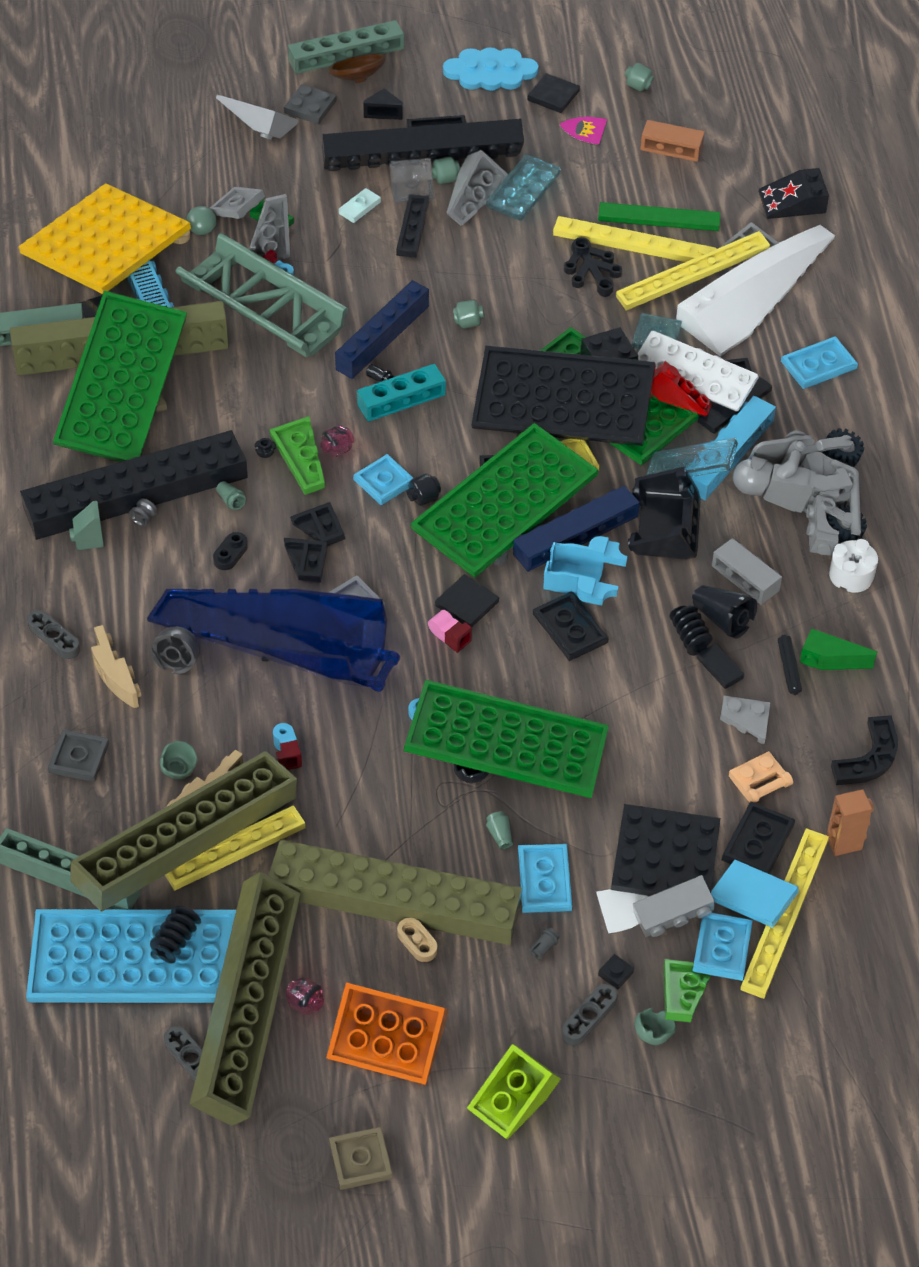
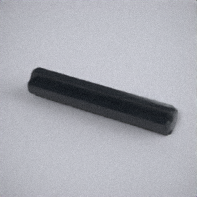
M784 634L777 641L788 692L798 695L799 692H802V685L791 637Z

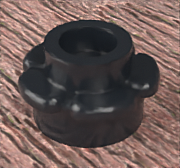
M262 438L255 443V451L258 456L269 458L274 454L276 444L269 438Z

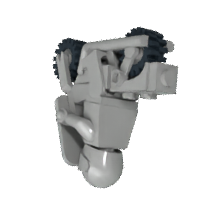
M838 428L837 431L834 429L831 433L829 432L826 439H821L815 443L811 435H806L798 430L788 433L784 439L760 442L753 448L749 459L741 461L733 473L734 485L743 494L762 496L763 494V498L766 501L793 512L802 513L804 511L806 513V517L809 518L806 533L809 536L810 552L832 556L837 544L862 539L867 528L866 518L862 519L864 515L860 513L859 472L854 468L863 454L864 443L860 441L859 435L857 437L854 436L855 432L848 433L849 429H845L844 432H842L841 428Z

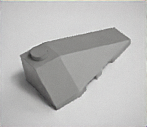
M482 150L467 155L459 170L446 214L462 226L483 205H486L494 195H497L502 190L509 174Z
M286 194L265 199L249 248L261 257L269 250L277 253L278 260L290 257Z

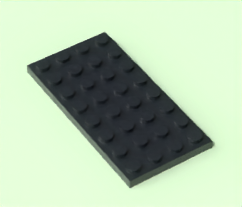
M485 345L471 426L474 429L522 433L535 423L553 437L643 446L656 363Z

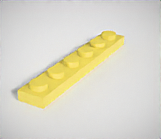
M293 805L242 829L167 873L165 876L174 891L272 845L280 841V839L282 840L305 829V822Z

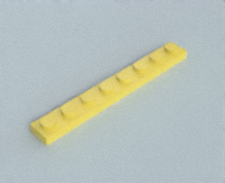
M558 216L553 229L554 236L574 240L584 237L593 244L687 262L716 249L706 245Z
M758 231L616 291V297L627 311L750 259L770 248V244L762 233Z
M806 828L784 880L798 886L799 893L773 928L765 926L742 982L741 991L765 999L827 846L829 836Z

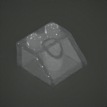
M431 158L389 162L394 202L408 201L409 194L429 196V199H434Z

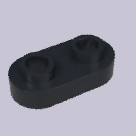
M233 532L229 534L213 554L216 568L220 570L232 569L248 549L247 537L243 533Z

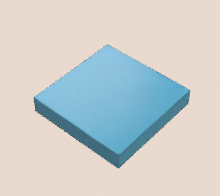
M388 454L353 475V480L380 505L385 504L409 489V481L413 479Z

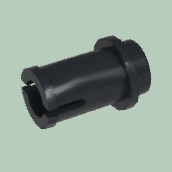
M374 364L369 365L366 370V376L378 382L394 378L391 371H385Z

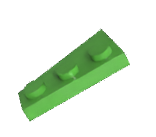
M664 960L665 1020L692 1021L711 978V975L692 972L694 962Z

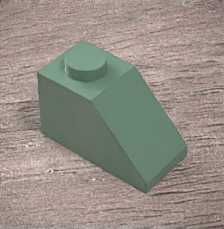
M97 501L90 503L73 518V528H70L69 531L71 542H76L77 550L104 547Z

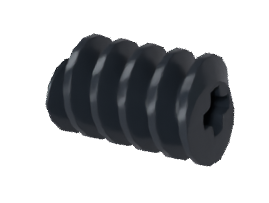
M695 605L679 606L670 612L669 617L677 633L680 635L687 653L695 656L706 649L713 640L711 634H708L709 629L705 626L701 614L698 613V608Z
M174 906L171 914L166 917V922L162 923L160 930L156 932L155 937L150 941L152 951L163 961L174 964L176 961L175 956L181 954L180 948H184L187 945L185 940L191 939L192 935L190 932L197 930L195 924H201L199 915L187 907Z

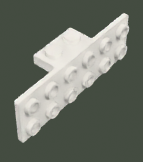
M655 331L650 332L638 352V360L655 362V369L665 361L678 370L681 376L692 382L694 388L707 396L709 400L734 411H739L759 378L758 374L727 362L719 356H713L702 349L691 347Z

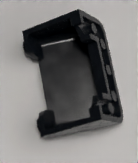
M685 466L635 478V487L632 489V494L640 502L641 508L639 533H632L628 539L630 551H633L636 555L678 559L696 558L701 500L699 490Z

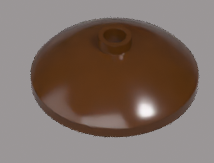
M365 54L347 58L332 64L328 70L334 77L343 80H355V83L364 82L366 77L373 75L383 66L385 55Z

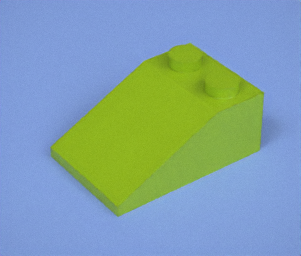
M512 1044L470 1102L467 1109L508 1140L547 1100L561 1078L522 1048Z

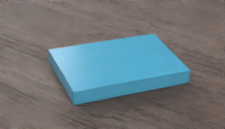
M836 336L789 353L781 358L782 364L802 389L855 370L858 366L856 360Z
M567 844L518 845L522 913L572 911Z
M737 860L732 862L711 891L715 903L772 928L799 893L798 886Z
M710 913L708 916L703 917L692 972L743 981L753 920Z

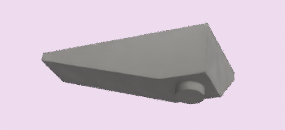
M218 94L216 96L222 104L249 127L261 132L260 137L272 140V137L281 139L299 121L269 109Z

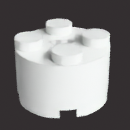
M864 539L850 540L837 544L833 551L829 571L832 583L836 587L840 588L841 586L852 593L868 589L874 580L878 564L876 551Z

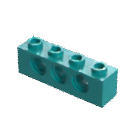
M432 364L358 389L357 405L367 422L445 396L446 380L437 366Z

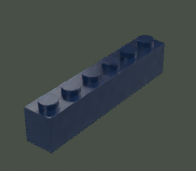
M413 280L408 283L335 352L336 370L351 379L359 374L429 307V289Z
M625 485L618 489H613L600 498H595L591 502L577 507L563 516L556 517L545 525L538 526L527 534L518 536L513 540V555L529 572L550 561L553 542L583 545L594 537L601 536L637 518L640 502Z

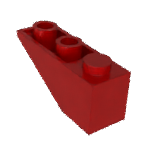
M665 361L655 369L652 394L659 401L704 416L708 415L711 403L707 396L696 390L692 382L681 376L674 366Z

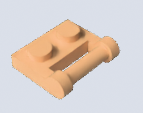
M769 751L729 771L730 779L749 803L750 801L756 803L759 801V798L783 786L786 788L793 784L792 776L789 772L784 771ZM774 777L777 778L757 789H753V787L761 783H764Z

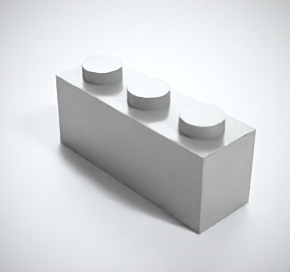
M732 538L714 551L712 567L747 595L756 599L760 605L780 591L782 576L776 570L766 565L761 558L748 551L743 544L738 543Z
M702 875L633 903V912L645 938L648 936L657 937L666 931L665 929L675 926V928L684 926L689 922L688 920L694 917H706L712 912L711 910H714L713 897Z

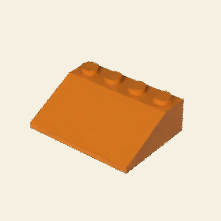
M346 982L326 1059L426 1085L443 1035L449 1009Z

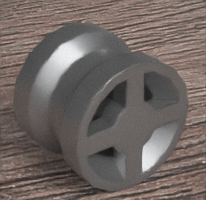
M140 499L137 502V507H133L130 510L129 516L137 525L146 527L150 523V518H154L158 511L151 501Z

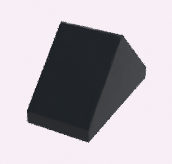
M385 88L363 102L364 118L403 120V102Z

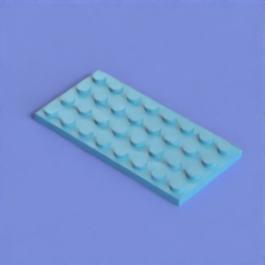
M36 909L26 994L27 1002L214 1003L236 910H193L199 915L201 924H195L197 930L190 932L192 935L191 939L185 940L187 945L184 948H180L181 954L175 956L176 961L174 964H170L160 959L152 951L150 941L155 937L156 932L160 930L162 923L166 922V917L171 914V910L106 909L101 912L99 909Z

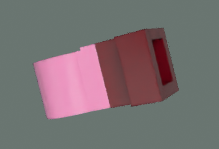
M441 610L428 621L431 632L456 653L472 641V627L466 622L464 624L460 623L445 610Z

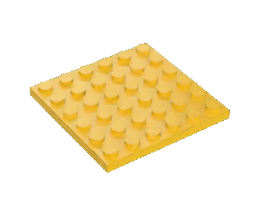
M105 183L81 202L71 207L63 215L56 218L52 223L42 228L34 236L27 239L18 248L21 254L103 294L104 291L111 290L191 229L190 222Z

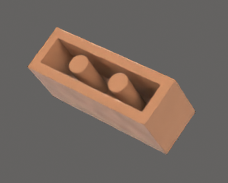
M647 120L641 136L640 150L698 162L703 148L705 131Z
M863 789L835 796L826 835L829 836L828 842L834 856L862 850L864 840L867 839L866 832L868 826H870V816L874 808L872 800L867 798Z

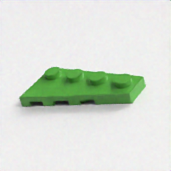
M307 416L270 429V437L275 442L277 449L304 495L325 488L310 417Z

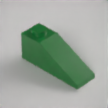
M811 628L802 648L800 663L820 670L873 669L878 651Z

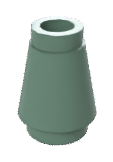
M225 481L217 485L216 491L229 509L239 510L245 505L246 497L242 490Z
M503 811L490 814L486 818V827L499 846V849L510 848L513 842L509 817Z

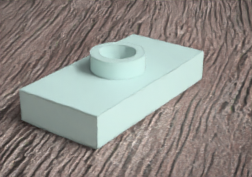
M365 188L340 207L339 214L355 223L381 203V197Z

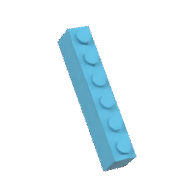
M753 396L749 402H745L737 415L732 416L728 426L720 430L717 438L714 441H710L706 451L697 456L694 465L686 469L697 486L701 499L706 501L774 422L776 406Z

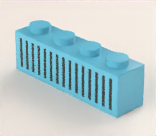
M149 260L127 277L136 299L169 308L174 307L172 302H168L169 295L167 289L162 288V278L160 274H156L157 268L154 261Z

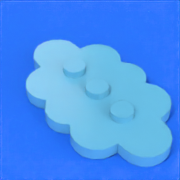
M470 48L463 50L459 54V58L446 60L443 64V74L446 78L459 80L460 85L469 90L480 87L490 91L497 90L500 87L512 90L520 87L523 80L536 77L539 66L533 59L522 58L521 53L515 49L508 48L499 51L495 48H485L479 51Z

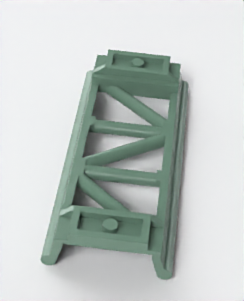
M220 233L217 237L216 251L192 271L188 272L180 266L175 271L176 274L181 276V281L198 292L204 291L217 300L223 301L225 305L286 341L288 347L306 358L314 356L339 334V329L344 326L345 314L348 312L347 307L223 233ZM239 263L255 273L253 277L230 295L232 266ZM221 275L222 292L210 285ZM261 280H267L280 288L242 296ZM281 297L261 315L244 306L245 304ZM294 299L293 333L290 334L268 319ZM303 302L317 310V312L301 325Z

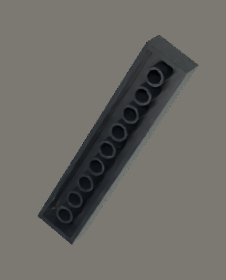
M522 119L323 134L324 169L338 171L340 168L356 170L360 166L377 168L380 165L386 164L394 167L400 165V163H408V165H416L423 161L433 163L435 159L452 157L458 161L480 150L491 159L497 158L499 155L515 157L521 153L524 144Z
M230 430L20 491L23 509L35 539L38 540L69 531L70 528H73V518L93 501H97L100 521L129 513L133 507H137V502L140 499H147L154 505L215 488L223 481L229 484L248 478L247 462L233 431Z

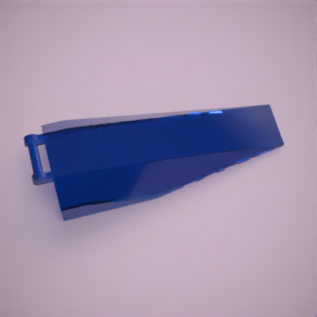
M166 589L147 617L148 622L167 628L182 627L189 630L195 637L343 684L371 687L377 692L383 690L386 685V678L393 666L397 665L400 660V655L397 652L384 650L387 617L383 600L378 598L302 589H271L270 593H259L257 589H249V593H237L236 589H228L227 593L215 592L214 589ZM385 661L378 676H373L380 662Z

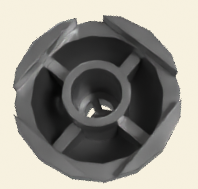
M178 626L169 627L161 631L153 641L151 655L155 663L163 670L170 668L174 669L172 673L182 674L189 671L197 660L199 645L196 637L189 630Z

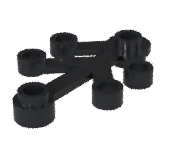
M576 238L571 245L573 254L569 261L564 264V272L569 275L576 272V263L580 257L583 258L584 262L577 274L572 277V286L582 288L584 286V278L590 270L597 283L599 295L602 297L610 296L613 292L614 283L611 279L604 278L599 269L610 272V276L613 278L621 277L622 267L618 264H612L614 262V253L592 247L587 238ZM591 255L602 258V261L592 258Z

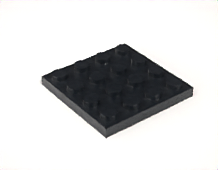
M624 804L611 890L652 896L702 875L711 893L721 818Z

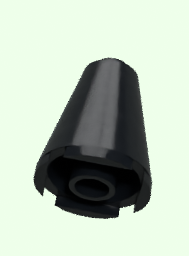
M705 585L696 588L692 594L693 605L725 634L735 639L747 632L750 627L746 625L750 619L754 621L757 613L756 599L747 594Z

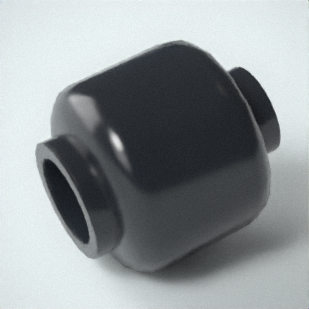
M426 473L410 480L409 489L406 492L411 502L415 501L419 506H423L438 499L441 487L435 476L432 477Z

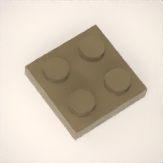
M381 1127L329 1138L340 1190L393 1179Z

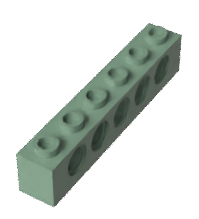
M397 20L293 43L288 45V60L295 74L328 67L338 61L359 55L384 54L404 49V33Z

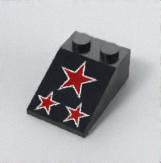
M820 168L796 171L759 188L758 191L767 219L822 214L827 211L829 194Z

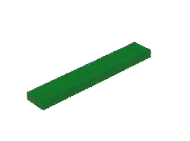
M600 202L598 221L719 231L720 212Z

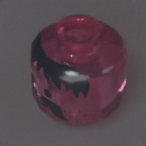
M337 425L323 432L320 445L324 453L337 457L351 450L354 437L349 428Z
M302 977L293 980L286 989L288 1005L303 1015H311L315 1011H319L324 1004L323 988L308 978Z

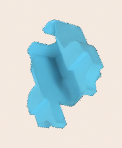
M603 536L594 537L590 541L589 547L553 542L550 561H547L544 571L543 589L564 594L572 591L581 601L602 606L605 599L617 597L619 587L600 582L604 562L626 567L627 556L619 551L620 543L609 541L608 537Z

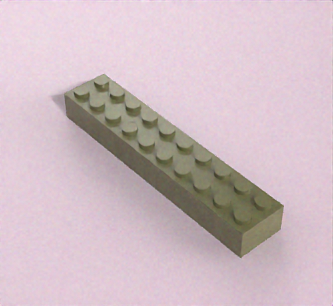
M223 301L170 307L187 312V318L174 356L228 349ZM95 317L11 327V343L17 376L78 368Z
M264 751L72 860L70 881L102 912L294 800L297 778L267 751Z
M281 839L268 875L300 893L299 903L398 923L405 918H415L427 929L511 945L521 906V887Z
M262 872L245 880L242 885L189 1104L230 1126H234L251 1116L300 898V893Z

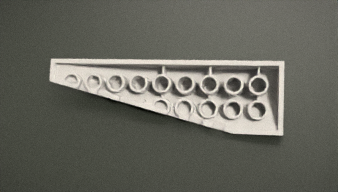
M818 225L766 249L678 304L676 323L718 356H722L753 334L756 326H759L763 322L764 317L771 313L775 304L784 298L796 284L797 279L806 272V268L814 263L818 254L822 253L833 241L835 235L823 226Z

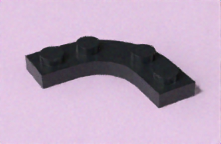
M892 715L868 717L867 724L872 739V749L870 752L858 758L832 760L831 769L836 785L872 781L882 776L891 767L898 749V738Z

